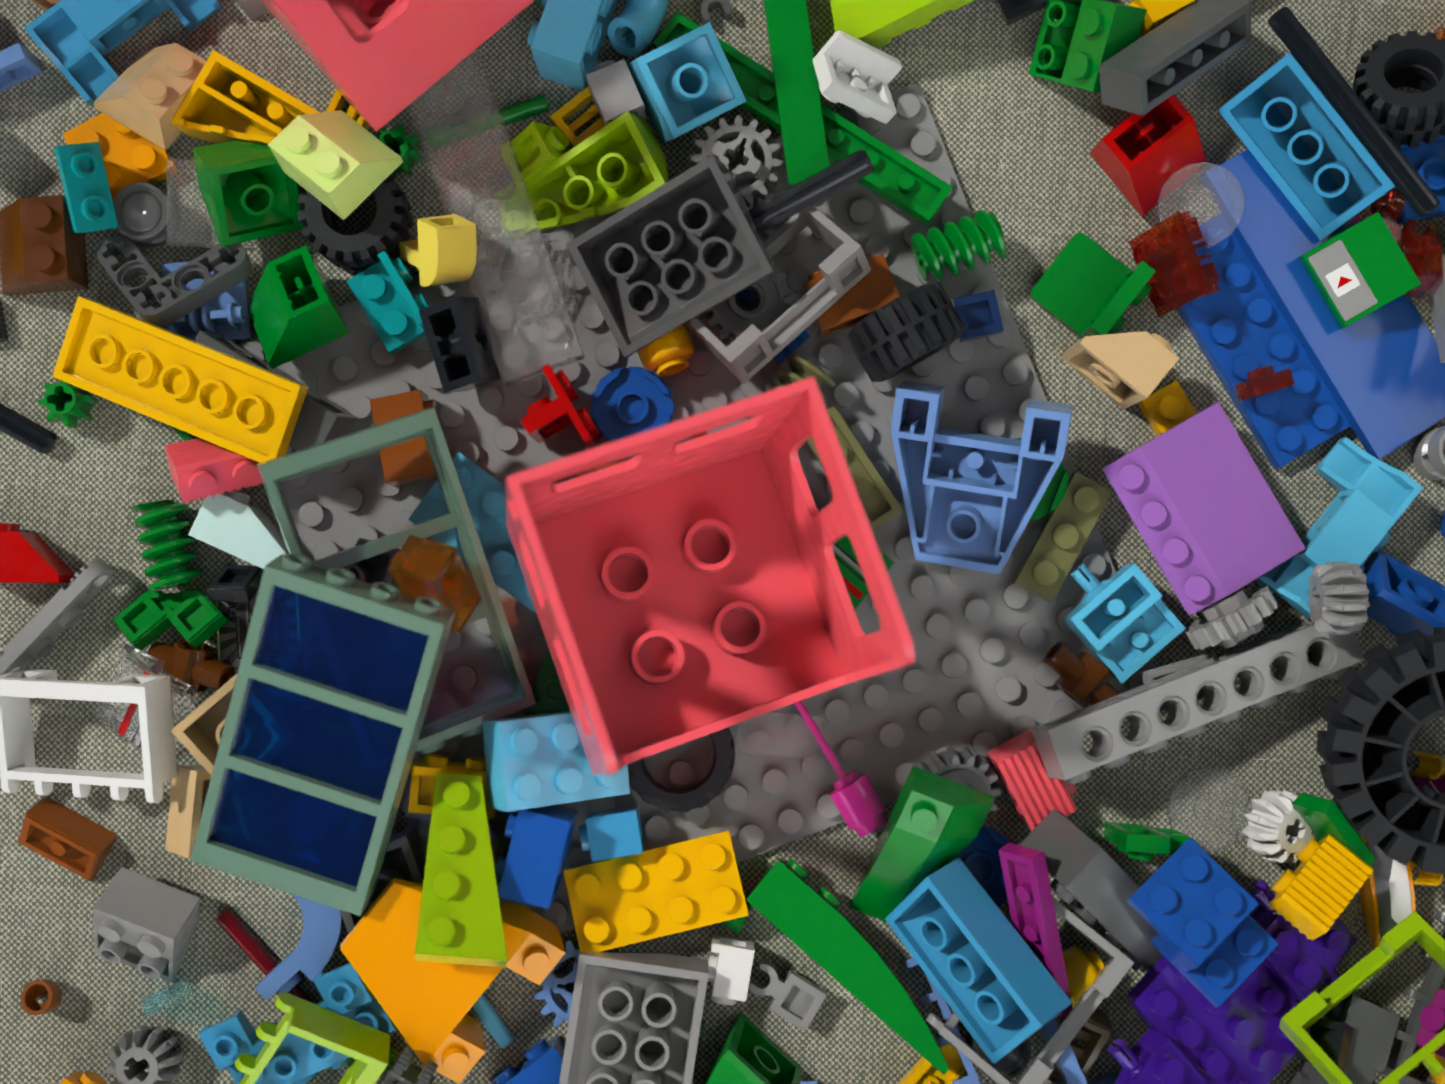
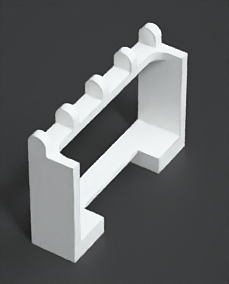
M17 669L1 675L0 779L2 791L5 793H16L20 787V780L34 781L37 795L48 796L53 790V782L72 783L74 797L87 798L91 791V785L110 786L111 798L113 800L124 801L128 797L129 787L145 788L146 801L148 803H160L163 798V783L177 776L175 736L170 731L174 728L170 676L131 674L109 683L58 680L57 670ZM30 698L137 703L144 774L35 767L36 760Z

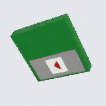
M1379 212L1298 257L1340 329L1349 326L1421 285L1420 280Z

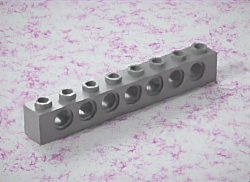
M1309 619L1031 728L1048 778L1065 780L1066 784H1075L1089 779L1092 776L1090 770L1104 765L1105 769H1111L1128 763L1130 761L1128 755L1140 750L1144 754L1159 751L1168 746L1167 739L1177 735L1180 738H1189L1201 734L1205 731L1204 725L1216 720L1217 723H1226L1238 719L1242 716L1241 710L1249 706H1253L1254 709L1267 707L1279 701L1277 695L1289 691L1290 694H1296L1310 690L1315 687L1314 680L1325 677L1327 680L1341 677L1349 666L1365 659L1362 657L1363 652L1355 632L1349 635L1318 632L1314 627V623ZM1309 647H1310V649H1311V651H1312V660H1311V662L1309 661V658H1308V649H1309ZM1273 661L1275 662L1277 667L1275 677L1273 676L1271 671ZM1237 675L1239 676L1241 681V686L1238 692L1234 685L1235 678ZM1200 689L1204 693V703L1201 707L1197 701ZM1163 703L1168 711L1164 722H1162L1159 714ZM1125 718L1129 720L1131 727L1130 733L1126 738L1121 731L1122 722ZM1089 732L1093 739V746L1090 752L1086 753L1083 748V739Z

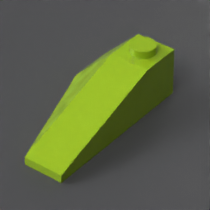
M626 111L541 169L520 186H516L497 199L495 203L512 237L515 238L621 211L668 182L666 157L648 122L632 112Z

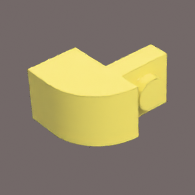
M457 214L417 219L418 240L399 243L400 258L416 267V270L419 271L420 286L422 287L466 281L471 277L475 269L477 257L476 224Z

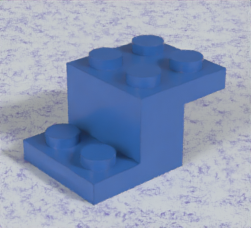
M1191 837L1126 900L1157 931L1149 942L1215 1008L1221 1006L1279 945L1249 915L1259 903Z

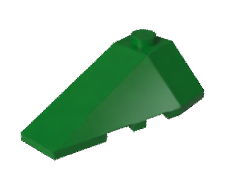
M912 766L889 816V820L850 901L849 908L886 922L885 918L927 876L949 864L977 837L994 803V797Z

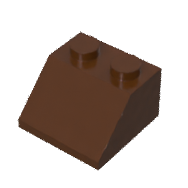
M65 196L19 198L0 211L2 294L9 296L88 289L85 233L74 232Z

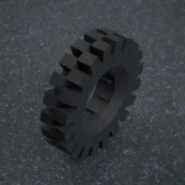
M1434 627L1433 635L1426 636L1418 629L1395 636L1398 646L1390 650L1380 643L1362 655L1368 665L1360 672L1351 666L1346 670L1336 683L1344 690L1339 699L1328 696L1321 717L1328 723L1327 731H1318L1317 752L1325 761V764L1320 765L1319 768L1325 786L1334 796L1332 800L1364 839L1373 847L1377 845L1387 857L1407 866L1408 862L1413 860L1421 871L1445 874V793L1434 792L1425 784L1421 788L1414 785L1409 775V771L1413 769L1407 762L1410 742L1412 738H1416V732L1420 727L1438 715L1441 717L1445 716V627Z

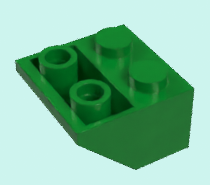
M1047 0L1028 74L1090 92L1101 93L1099 65L1139 39L1147 9L1106 0Z
M307 245L267 263L247 308L271 369L349 333L327 278Z

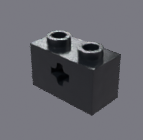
M453 297L419 310L444 393L469 391L504 379L479 298Z

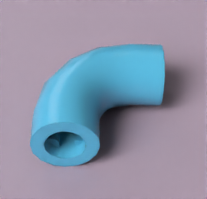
M627 0L623 10L608 26V37L615 50L628 57L640 54L652 42L660 30L669 0Z

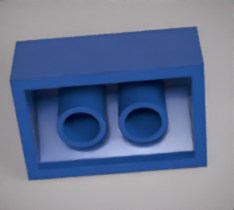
M1382 550L1373 553L1363 564L1365 567L1363 573L1367 577L1366 586L1370 590L1368 594L1370 606L1367 608V620L1372 618L1385 625L1394 636L1417 629L1426 636L1433 635L1434 627H1445L1444 585Z

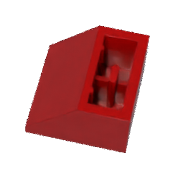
M1174 94L1143 116L1133 113L1104 136L1090 152L1093 159L1141 217L1207 165L1195 120Z

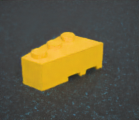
M213 50L170 123L192 138L216 143L237 140L268 145L298 115L320 112Z

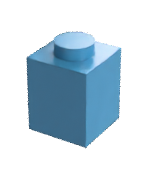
M639 805L588 813L585 818L586 825L579 826L582 850H590L592 862L642 854L644 852L645 843Z

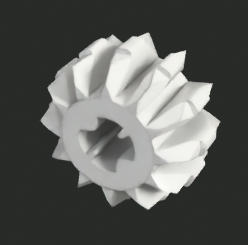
M1278 790L1264 791L1261 799H1251L1253 807L1251 813L1243 814L1248 819V825L1242 830L1249 838L1247 847L1251 848L1258 855L1263 856V859L1273 863H1296L1298 860L1296 855L1311 838L1316 839L1311 834L1312 830L1292 805L1298 797L1297 794L1285 790L1283 792Z

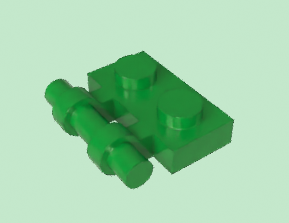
M1105 821L1104 839L1116 845L1117 851L1128 853L1129 858L1153 861L1155 860V854L1172 855L1190 838V836L1174 829L1156 828L1144 824Z

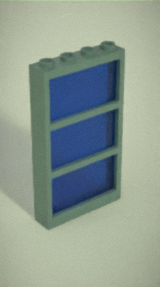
M281 554L264 567L190 861L361 916L374 895L455 611L444 608L442 602L430 597H418L416 599L400 594V590L397 587L388 583L375 582L370 584L355 579L356 575L342 568L325 569L312 565V561L308 557L300 554Z

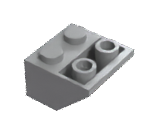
M121 867L93 907L94 952L98 953L107 962L113 964L121 962L134 967L142 975L150 979L162 978L173 982L199 921L200 897Z

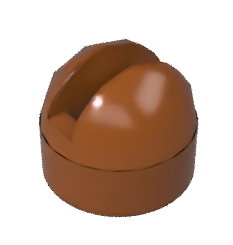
M49 979L31 981L22 991L21 1005L28 1014H47L56 1009L60 1004L62 991L56 982ZM48 994V999L39 1005L37 1001Z

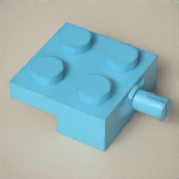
M1085 563L1078 566L1077 570L1072 571L1070 574L1086 591V594L1081 603L1067 614L1063 620L1097 660L1109 670L1117 683H1124L1186 629L1160 599L1163 595L1135 563L1125 564L1109 579L1100 582L1085 566Z

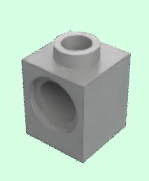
M625 59L616 63L613 60L604 61L596 65L592 69V73L585 75L589 91L604 126L626 111L632 112L643 120L646 119L643 101Z

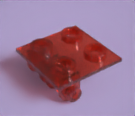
M1189 211L1184 213L1176 212L1129 241L1136 264L1138 265L1141 261H1144L1156 271L1147 283L1152 286L1148 296L1155 307L1158 318L1201 296L1205 297L1220 291L1218 282L1221 281V278L1217 274L1213 261L1201 265V262L1212 257L1211 253L1200 256L1196 253L1197 250L1207 246V243L1202 241L1193 244V242L1202 239L1203 236L1197 223V217L1192 218Z

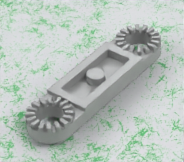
M100 557L93 559L92 562L89 561L86 564L87 569L81 567L82 573L76 572L74 574L75 577L71 578L68 588H61L2 649L4 653L3 655L0 654V676L17 669H25L33 660H39L54 647L55 642L53 639L63 629L71 628L83 617L84 611L82 609L108 583L114 574V569Z

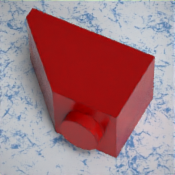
M0 523V583H70L71 578L75 577V573L36 533L20 532V524Z

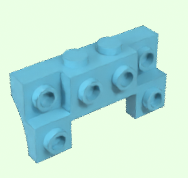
M1347 437L1340 438L1314 470L1340 492L1301 539L1306 549L1254 580L1263 588L1268 586L1271 592L1278 594L1307 619H1310V607L1307 606L1309 602V595L1307 593L1310 587L1309 577L1315 566L1326 564L1327 562H1347L1349 564H1358L1363 573L1365 567L1362 563L1371 552L1379 551L1391 537L1388 531L1423 489L1421 485L1405 472L1375 458Z

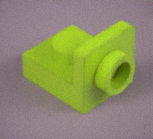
M532 121L500 151V154L517 186H520L541 169L570 150L568 147L569 140L558 127Z

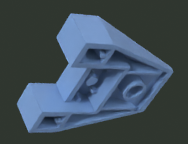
M904 380L896 388L891 435L915 560L1000 574L1064 458L1073 405L1030 399L1026 409L1022 440L939 428L945 386Z

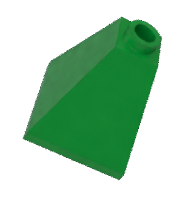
M740 1012L734 1019L702 1084H800L803 1068Z

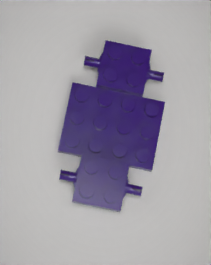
M1259 881L1255 883L1254 886L1256 888L1251 887L1250 894L1255 897L1260 905L1250 916L1279 945L1224 1003L1216 1008L1162 956L1125 997L1150 1029L1132 1049L1121 1038L1113 1041L1116 1047L1111 1044L1109 1045L1108 1052L1123 1067L1115 1084H1270L1298 1051V1048L1280 1030L1281 1018L1298 1005L1294 999L1302 1002L1322 982L1329 986L1341 976L1337 972L1336 967L1358 940L1339 917L1324 935L1313 941L1307 939L1305 934L1299 932L1298 928L1293 927L1283 916L1278 915L1276 910L1270 908L1269 903L1273 900L1275 894L1270 890L1266 882Z

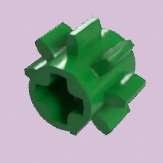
M399 123L396 130H387L383 126L380 129L382 134L378 139L391 150L399 146L401 151L399 156L403 160V163L390 175L393 179L397 172H406L407 175L412 176L411 168L415 162H423L424 160L421 154L414 150V148L421 144L420 139L416 134L406 138L407 131L401 123Z
M60 380V383L55 384L44 383L47 390L44 398L38 400V404L45 405L50 411L46 417L48 421L58 423L62 420L64 426L76 428L77 419H93L90 412L93 404L98 403L99 400L91 397L86 390Z

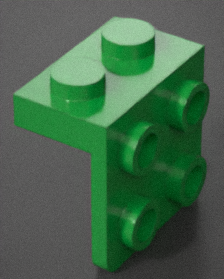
M1077 233L1070 239L1031 289L1030 297L1035 303L1081 338L1085 336L1117 334L1127 321L1121 315L1130 304L1137 307L1148 295L1152 286L1147 282L1156 271L1144 261H1141L1130 270L1083 233Z

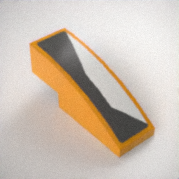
M1359 834L1376 859L1371 865L1374 871L1357 892L1371 947L1375 949L1378 947L1382 936L1412 912L1416 911L1413 877L1410 861L1406 866L1387 857L1377 845L1373 847Z

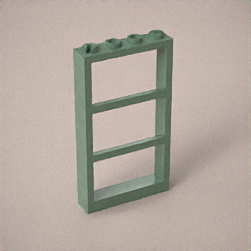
M427 408L256 464L288 552L305 556L279 484L421 436L424 437L449 514L311 562L312 565L325 569L342 568L455 528L481 603L456 611L450 630L486 617L511 690L423 724L415 752L420 750L421 754L441 749L446 745L445 740L459 734L462 737H470L483 732L482 720L523 716L526 713L525 708L536 704L435 408ZM304 595L339 690L356 695L347 669L424 641L429 637L408 629L341 654L322 601ZM347 710L369 768L374 769L378 767L379 770L391 769L401 733L373 743L364 715Z

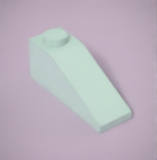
M234 489L232 493L225 491L223 495L217 493L214 497L207 496L192 525L189 536L262 569L279 555L289 553L283 536L260 508L248 503L251 498L250 495Z

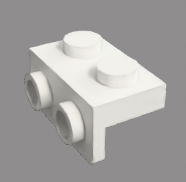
M841 30L836 31L812 60L820 92L832 103L840 102L854 109L865 118L872 117L887 124L897 113L888 84L902 69L900 60Z

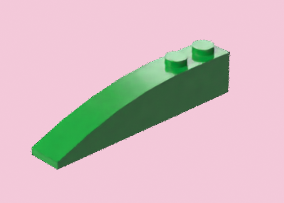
M778 857L747 893L746 901L945 1075L949 1070V1066L926 1022L898 978L871 943L838 910L842 902L824 886L819 891H816L805 880L810 874L792 858L787 863H784Z

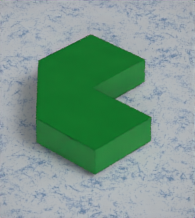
M185 589L181 593L145 591L112 619L131 644L139 651L147 647L171 625H174L186 641L197 649L229 621L201 589Z

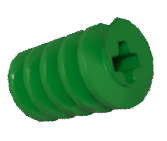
M979 210L974 214V219L970 216H962L958 221V226L951 221L945 222L942 232L937 227H931L927 231L926 238L922 233L918 232L911 237V247L915 263L924 281L927 280V273L931 272L935 279L941 282L943 280L944 267H947L953 276H957L959 274L958 262L961 261L970 271L974 270V256L977 255L985 265L990 264L991 250H994L1001 260L1006 258L1004 233L996 215L991 211L988 214L985 210Z
M161 500L132 507V511L146 513L135 520L137 528L149 530L138 537L139 544L152 546L141 553L142 560L156 563L144 570L146 577L159 579L148 586V591H158L191 583L192 579L202 574L200 569L188 568L187 565L198 558V553L184 550V547L193 543L195 538L181 535V531L191 526L192 522L191 520L178 519L177 516L179 513L189 509L188 504L177 503L174 500Z

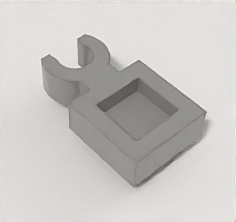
M761 960L759 962V969L770 976L769 980L765 984H758L750 979L748 989L757 996L770 995L773 997L768 1004L769 1010L805 1032L827 997L826 991L791 969L785 978L782 979L778 976L777 970L772 963Z

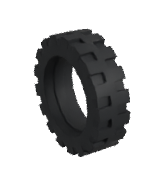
M729 727L708 734L714 747V760L707 776L698 784L685 789L668 788L655 781L647 771L644 759L642 758L628 764L630 787L641 796L640 798L649 805L651 803L663 811L688 812L690 809L706 806L712 799L721 794L733 772L735 748Z

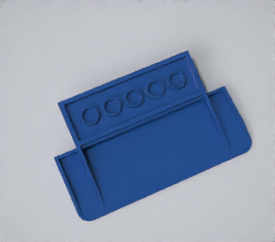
M1248 149L1204 173L1200 180L1219 209L1220 214L1152 253L1146 260L1156 271L1155 275L1273 469L1284 466L1349 426L1352 427L1367 453L1380 460L1445 418V363H1440L1437 342L1407 293L1349 326L1340 329L1298 258L1361 222L1360 216L1356 214L1320 241Z

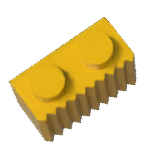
M1328 834L1318 842L1311 838L1296 855L1301 864L1294 873L1287 869L1271 887L1277 894L1269 903L1270 908L1276 910L1278 915L1283 916L1286 921L1290 922L1293 927L1298 928L1300 933L1305 934L1307 939L1312 941L1324 935L1330 929L1350 900L1374 871L1370 865L1331 834Z

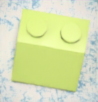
M342 110L298 115L268 144L284 173L343 220L403 163L402 158Z

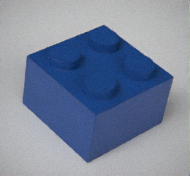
M560 805L517 810L514 813H510L504 834L505 839L511 840L509 849L506 848L504 856L500 855L495 869L496 882L500 883L499 897L547 909L550 908L559 891L579 810Z

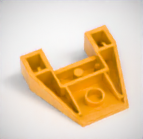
M393 878L340 944V950L412 1050L415 1051L423 1065H427L431 1060L439 1065L435 1072L460 1084L486 1052L480 1021L467 1015V1012L504 967L414 961L423 884ZM499 901L508 959L505 967L540 985L566 953L558 926L525 906Z

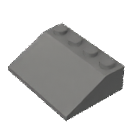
M580 952L559 1084H692L709 975L708 960L666 953Z

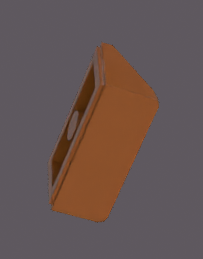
M44 797L26 812L18 843L92 882L115 842L116 834L60 803Z

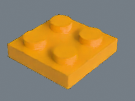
M103 113L62 134L67 145L99 142L112 201L117 193L127 185L142 182L150 183L154 186L179 172L168 149L164 150Z

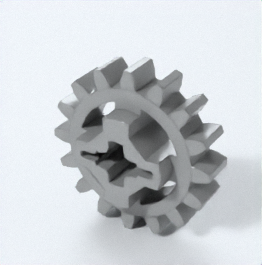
M737 115L734 125L728 126L727 121L722 117L719 118V130L715 131L707 125L704 128V135L707 140H695L694 149L700 154L691 156V166H695L713 155L723 162L729 171V162H734L743 151V165L738 164L736 169L732 170L731 176L736 186L745 183L751 184L745 188L738 189L746 206L750 209L753 208V197L755 195L764 201L768 198L766 185L770 187L777 186L778 177L771 172L781 171L782 161L773 158L779 154L780 146L779 144L768 145L771 139V131L767 129L762 133H758L757 120L753 119L747 127L742 125V118L740 115ZM737 138L736 140L723 143L727 139ZM754 145L761 152L764 165L761 164V160L754 158L752 152Z
M1268 586L1264 588L1258 587L1252 592L1249 590L1245 593L1243 589L1237 590L1200 610L1202 618L1192 622L1191 626L1185 629V634L1195 650L1199 648L1203 650L1210 645L1214 647L1217 644L1226 649L1261 631L1265 627L1262 623V618L1273 614V610L1278 608L1279 605Z

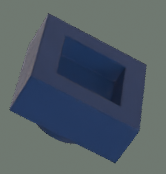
M995 290L959 297L951 301L966 326L959 337L960 343L1001 334L1004 331Z

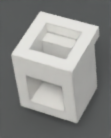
M712 934L711 952L718 954L717 956L709 955L708 982H712L711 1001L722 1005H735L736 1000L746 1002L755 952L754 941Z

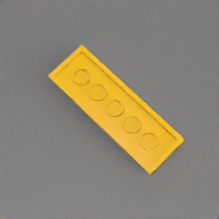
M80 296L77 298L52 375L54 378L259 463L286 455L309 388L90 298Z

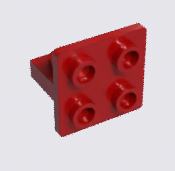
M549 363L541 367L558 398L550 401L549 397H545L526 408L528 415L520 420L527 433L539 444L574 424L583 442L589 449L598 447L593 438L600 435L585 407L577 410L574 406L573 401L578 399L579 396L563 369L555 373Z

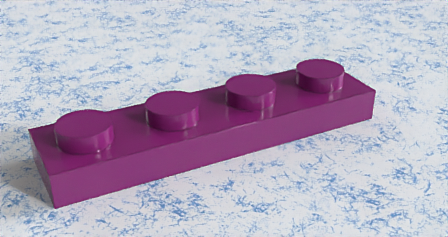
M1009 842L998 851L1012 925L1071 1000L1045 853ZM1072 1004L1056 1016L1062 1018L1072 1010Z

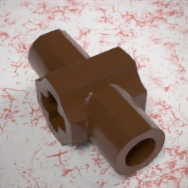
M185 640L175 642L174 646L156 641L150 646L147 653V665L153 669L168 673L171 688L179 691L198 693L205 691L207 687L218 690L235 674V669L232 665L212 659L214 650L205 643L195 649Z
M1060 641L1045 655L1044 663L1060 676L1055 682L1059 689L1081 707L1085 708L1089 704L1092 705L1120 694L1108 683L1113 677L1109 670L1087 652L1082 651L1078 656L1063 641Z

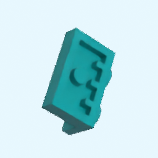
M99 142L55 147L56 160L74 232L83 234L119 228Z
M384 250L378 254L381 261L346 282L388 352L394 355L426 335L419 310L430 305L422 293L415 296L407 282L412 280L413 277L402 259L398 257L393 260Z

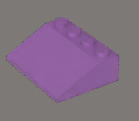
M1219 402L1214 403L1114 459L1102 468L1189 616L1229 596L1306 549Z

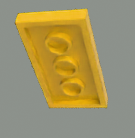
M729 830L646 850L642 854L613 858L563 871L580 952H602L749 916Z

